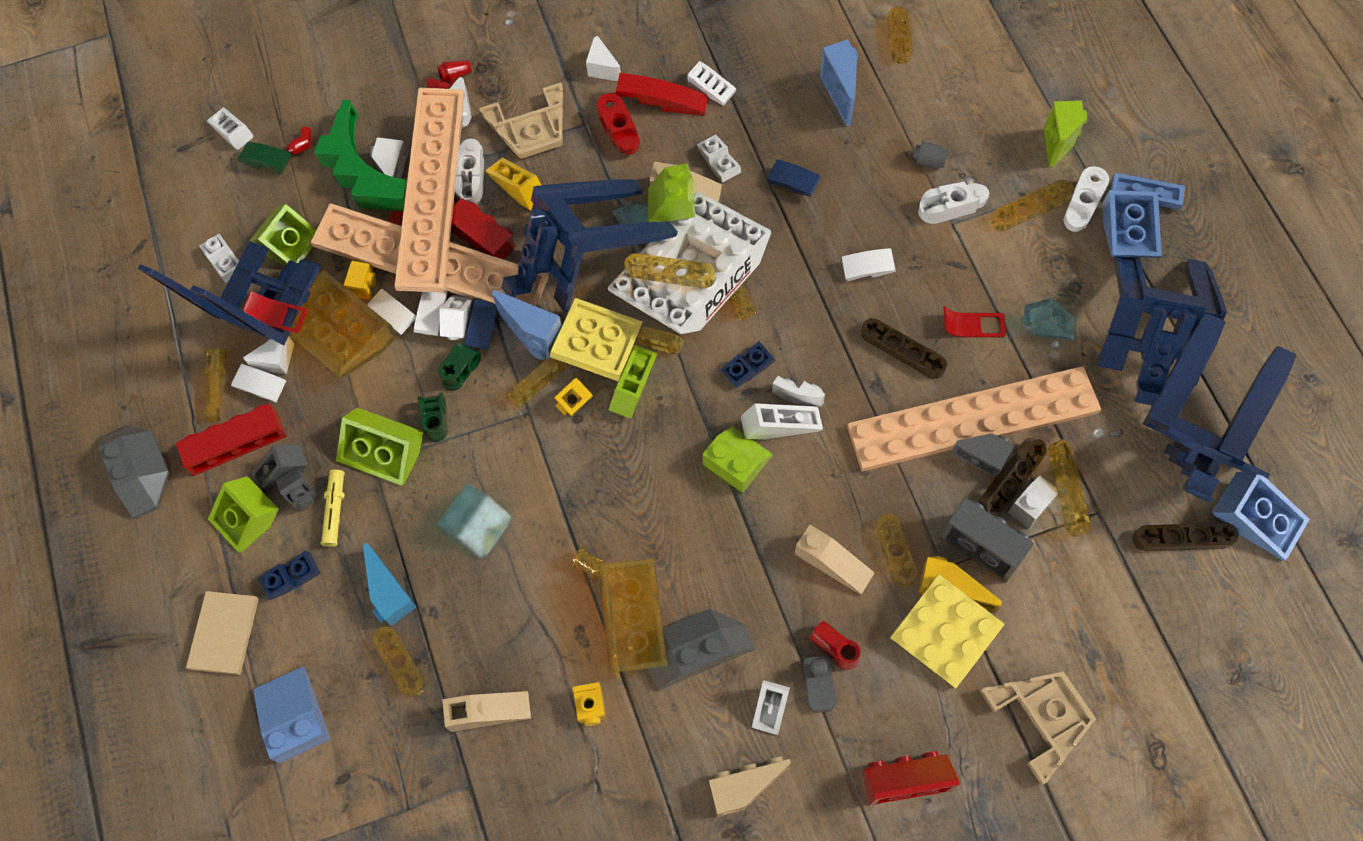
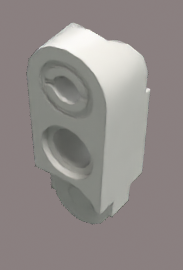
M467 139L459 147L455 195L458 201L464 198L469 203L472 201L477 204L483 196V148L477 140ZM471 190L472 195L466 196L465 193Z
M1093 166L1086 168L1082 172L1063 219L1068 230L1079 232L1085 229L1109 184V176L1104 169ZM1096 176L1098 177L1099 181L1093 182L1091 180V177Z
M965 182L930 189L921 198L918 209L919 216L926 223L936 224L975 213L976 209L983 207L987 202L989 190L984 185L977 183L966 185Z

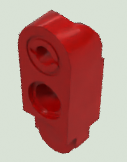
M615 93L603 94L599 97L596 104L599 121L619 152L625 155L635 154L639 150L640 138L622 98ZM612 102L613 107H607L606 104Z

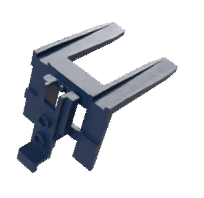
M634 179L534 186L531 197L533 206L529 223L525 225L524 229L526 237L522 246L518 274L503 277L501 288L506 295L516 298V295L531 293L537 274L550 272L557 280L553 298L565 313L569 311L581 260L585 252L661 241L676 237L678 231L668 221L585 228L568 206L640 195L643 192V188ZM557 239L565 246L561 268L553 258Z
M249 241L220 298L194 285L189 290L140 264L137 269L209 315L263 338L272 339L284 346L291 332L270 327L240 310L239 307L251 283L261 287L258 293L261 296L301 307L303 303L306 304L311 294L309 290L321 265L307 259L300 260L299 263L289 260L278 279H274L257 272L269 249ZM289 308L282 326L291 328L299 311Z
M1114 257L1120 297L1097 366L1122 371L1129 350L1140 352L1141 358L1144 361L1136 382L1137 394L1135 402L1153 405L1165 383L1170 367L1173 365L1174 360L1178 359L1190 335L1205 314H1211L1222 320L1226 316V306L1216 279L1209 265L1204 261L1188 259L1186 262V273L1192 292L1191 296L1147 287L1140 258ZM1142 313L1150 314L1142 338H1134ZM1167 317L1177 319L1173 332L1162 330Z
M1205 314L1190 335L1142 423L1175 441L1173 446L1168 444L1163 453L1170 456L1168 461L1183 468L1180 473L1188 476L1183 490L1207 502L1213 500L1211 495L1220 481L1215 478L1220 469V463L1229 467L1232 466L1253 477H1256L1258 474L1268 479L1269 473L1244 462L1243 459L1284 386L1296 359L1295 353L1277 346L1258 372L1222 437L1179 418L1178 416L1211 357L1225 325L1224 320L1211 314Z

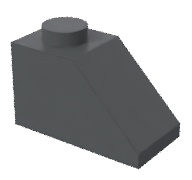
M991 433L957 440L951 454L996 478L1015 446L1010 444V441L1005 437L996 436Z
M300 444L273 445L251 474L255 484L265 493L278 487L276 484L277 479L296 467L303 472L308 464Z

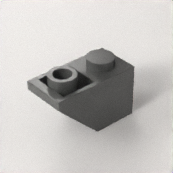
M298 467L276 480L282 496L298 512L309 508L319 498L306 476Z

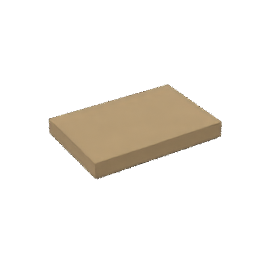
M206 591L186 668L196 671L241 675L259 598L256 596Z

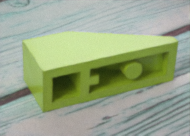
M637 345L634 346L615 389L609 407L610 411L632 419L658 353Z

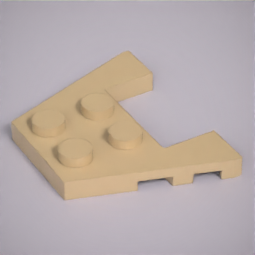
M562 83L542 88L548 107L505 120L497 102L479 108L481 116L520 159L563 146Z
M1064 671L1028 680L1004 683L999 686L985 687L980 690L981 695L993 713L1017 699L1050 747V750L1027 763L1041 786L1050 780L1053 773L1060 767L1070 751L1077 745L1096 720Z

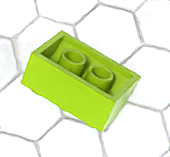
M356 408L342 417L336 461L402 486L405 484L420 454L423 431Z

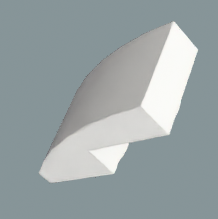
M717 135L697 144L701 155L722 183L741 173L740 165L731 157L728 147Z
M217 234L199 247L225 283H227L239 260L221 235Z
M891 248L865 251L842 257L847 281L870 275L874 278L896 272Z
M383 289L366 305L373 313L401 335L416 319V316Z
M444 291V293L422 292L414 332L438 336L440 330L439 309L447 300V291Z
M241 364L231 386L252 393L260 398L277 402L286 380Z
M780 376L773 382L772 393L789 402L813 407H821L824 403L825 393L815 384L810 385L804 381L800 388H798L793 381L787 378L783 379Z

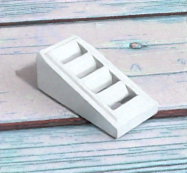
M701 61L688 74V86L708 95L709 98L723 106L736 92V88ZM722 89H725V91L723 92V94H722V95H719V92H720Z
M224 107L207 120L237 150L253 138V134L247 126Z

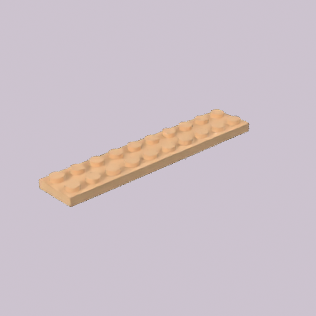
M418 89L395 279L396 291L442 293L445 291L465 93L462 89Z
M330 203L312 238L311 244L313 247L358 262L369 263L373 267L396 274L402 226ZM450 242L445 290L474 300L477 299L495 304L492 292L496 290L504 293L501 288L503 277L517 275L518 264ZM537 274L531 293L516 295V299L537 307L548 281V274Z
M1082 366L848 423L847 428L861 472L952 450L957 440L991 433L996 436L1005 437L1099 414L1101 407L1085 368Z

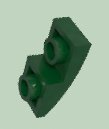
M247 142L237 160L257 170L263 166L282 175L291 159V153L269 145Z

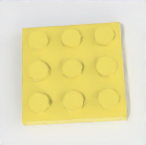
M575 298L551 349L550 357L619 381L643 322Z
M938 574L890 638L953 687L957 688L1005 624Z

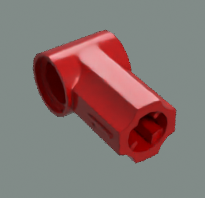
M824 620L818 624L809 640L832 657L840 668L844 670L854 669L860 659L861 650L859 645L853 640H848ZM850 650L855 654V658L846 660L841 656V652Z

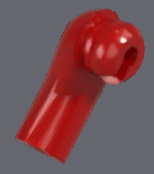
M431 77L427 80L426 84L428 88L450 89L456 81L446 83Z
M306 126L300 128V137L290 141L286 146L288 153H291V155L300 154L310 148L311 128Z

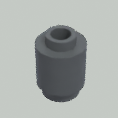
M922 141L921 145H916L913 158L917 159L916 164L936 169L938 167L943 168L948 149H944L941 145Z

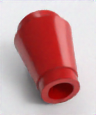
M468 60L442 62V65L437 66L441 81L447 83L472 73Z

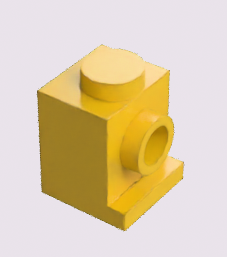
M351 261L344 282V287L350 297L373 299L371 287L375 286L376 274L373 271L374 267L369 263Z
M575 378L554 397L557 401L555 407L564 416L568 413L572 417L593 398V395ZM570 395H574L577 401L574 404H570L567 398Z
M600 683L574 686L573 693L578 722L580 724L584 723L585 726L601 724L600 720L606 719ZM593 700L594 705L592 708L587 709L584 707L586 701Z

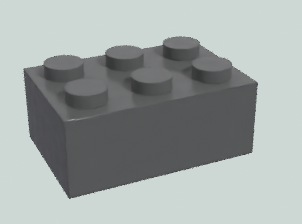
M965 498L952 516L940 537L1004 582L1009 580L1034 544L1025 533L1018 530L1015 531L1007 525L1004 519L991 515L984 510L980 503L974 500L970 501Z

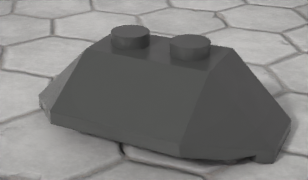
M122 426L101 436L98 445L99 452L112 486L132 518L137 519L157 509L166 486L169 470L154 433L150 430Z
M707 609L661 629L648 663V669L657 690L660 691L755 650V646L745 624L712 609Z

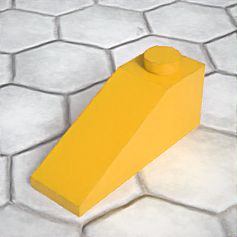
M503 157L485 170L516 202L530 211L532 210L533 202L531 197L533 187L541 185L535 174Z
M941 556L927 558L923 567L919 594H923L939 574L987 611L996 613L1001 607L1002 601L956 564L948 562L946 558Z

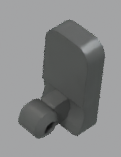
M827 656L806 658L803 662L809 708L815 713L832 711L836 705L830 659Z

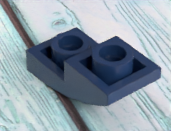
M776 160L767 177L770 184L788 187L792 193L812 197L821 179L820 175L808 169L781 160Z
M475 299L464 345L488 351L497 313L496 304Z
M758 341L742 356L738 354L720 370L738 388L764 371L776 360Z
M304 551L285 565L277 564L258 579L268 599L272 600L310 581L319 575L320 571L311 553Z

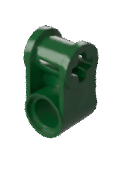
M461 342L456 343L438 368V374L442 379L444 387L450 391L460 389L470 374L478 367L481 361V353Z
M441 392L438 396L426 398L418 396L421 426L427 438L433 442L442 441L448 434L447 406L444 393ZM439 424L437 428L430 429L433 425Z

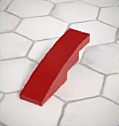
M619 72L616 94L620 97L638 98L639 104L661 106L662 112L705 116L708 95L665 80Z

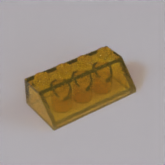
M650 558L599 565L598 575L609 672L615 673L667 666L655 559Z

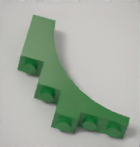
M342 100L339 109H337L334 124L330 128L329 136H320L319 142L315 146L314 154L323 167L333 168L332 174L341 187L352 188L351 196L359 208L404 212L407 179L395 178L378 172L358 156L355 144V127L359 114L351 100Z

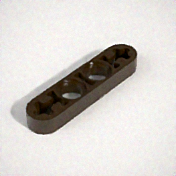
M870 318L863 323L861 336L866 342L929 378L938 379L944 375L947 361L940 354L878 319ZM876 328V332L868 333V329ZM883 332H884L885 334H884L883 339H882V341H881V340H879V339H880V336H882V334H883ZM896 338L900 345L890 347L886 340ZM909 350H917L921 357L919 359H911L907 352ZM926 356L928 357L927 361H925V364L923 365L922 363L924 357ZM938 363L939 368L932 370V365Z
M1027 438L1023 441L980 497L978 503L984 507L985 511L993 516H1000L1045 457L1047 451L1045 442L1035 438ZM1019 462H1021L1023 468L1021 473L1018 475L1017 465ZM1007 480L1008 489L1004 493L1002 490L1003 483Z
M1230 523L1144 525L1133 535L1134 545L1142 551L1225 549L1233 545L1238 539V531ZM1192 531L1202 532L1205 541L1202 543L1196 542L1192 537ZM1222 531L1230 537L1226 541L1222 536L1212 539V535H1218ZM1166 532H1175L1179 538L1178 543L1169 542L1166 538ZM1146 533L1147 537H1156L1159 534V538H1154L1149 543H1147L1146 539H1141V536Z

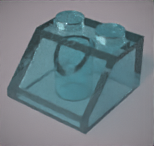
M467 483L438 521L437 525L444 535L484 559L513 517L489 496Z

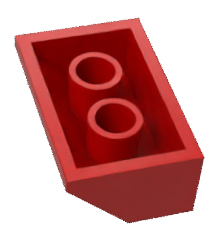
M938 751L923 753L922 759L912 760L911 756L899 757L895 759L896 763L885 765L884 760L868 763V768L862 771L869 806L951 792L960 785L948 755H939Z

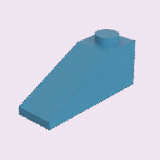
M365 543L363 551L370 601L376 607L372 612L381 623L386 621L390 626H393L414 610L416 605L372 547Z

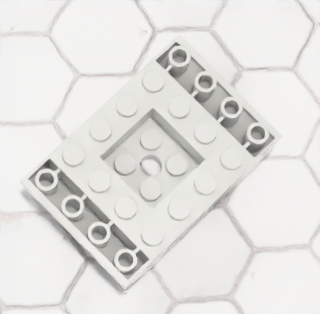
M697 191L695 194V217L671 221L670 223L678 231L677 236L650 242L608 287V291L679 334L700 331L760 264L771 235V230ZM693 270L699 271L697 275L688 276V273Z

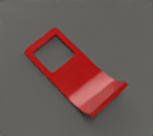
M250 291L242 311L270 327L298 334L308 309L275 301ZM289 308L302 311L295 328L282 326Z
M943 306L945 331L950 335L956 337L1006 336L1004 313L954 312ZM981 317H999L1001 333H982Z

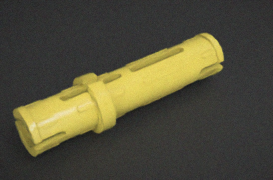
M341 470L328 471L327 491L324 492L326 505L322 546L335 547L338 544L341 501L344 500L345 496L342 492L345 473Z

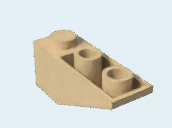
M528 691L476 694L442 699L445 727L451 732L531 719Z
M775 757L767 760V765L756 767V764H749L740 767L741 772L730 775L729 771L714 774V779L709 780L717 817L745 810L790 767V759L783 761L782 757Z

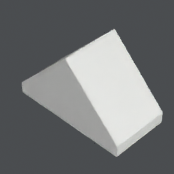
M598 36L594 37L586 61L588 76L618 81L619 72L621 73L620 65Z
M288 337L284 346L271 339L243 358L250 367L267 373L287 374L294 343L290 337Z
M763 680L752 728L778 735L790 690L789 687Z

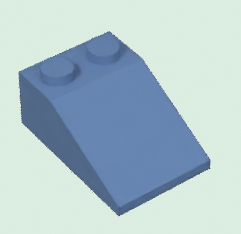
M848 39L823 48L820 78L847 127L851 125L858 60L857 50L851 46Z
M1109 190L1102 203V215L1111 257L1161 258L1158 192Z
M494 290L492 295L499 316L534 357L540 360L545 358L552 361L553 358L550 357V352L562 328L560 317Z
M1245 472L1235 473L1212 511L1222 523L1233 525L1239 535L1283 561L1287 560L1310 520L1267 478L1258 474L1256 477H1253Z
M304 666L253 689L261 735L271 760L282 763L331 740Z

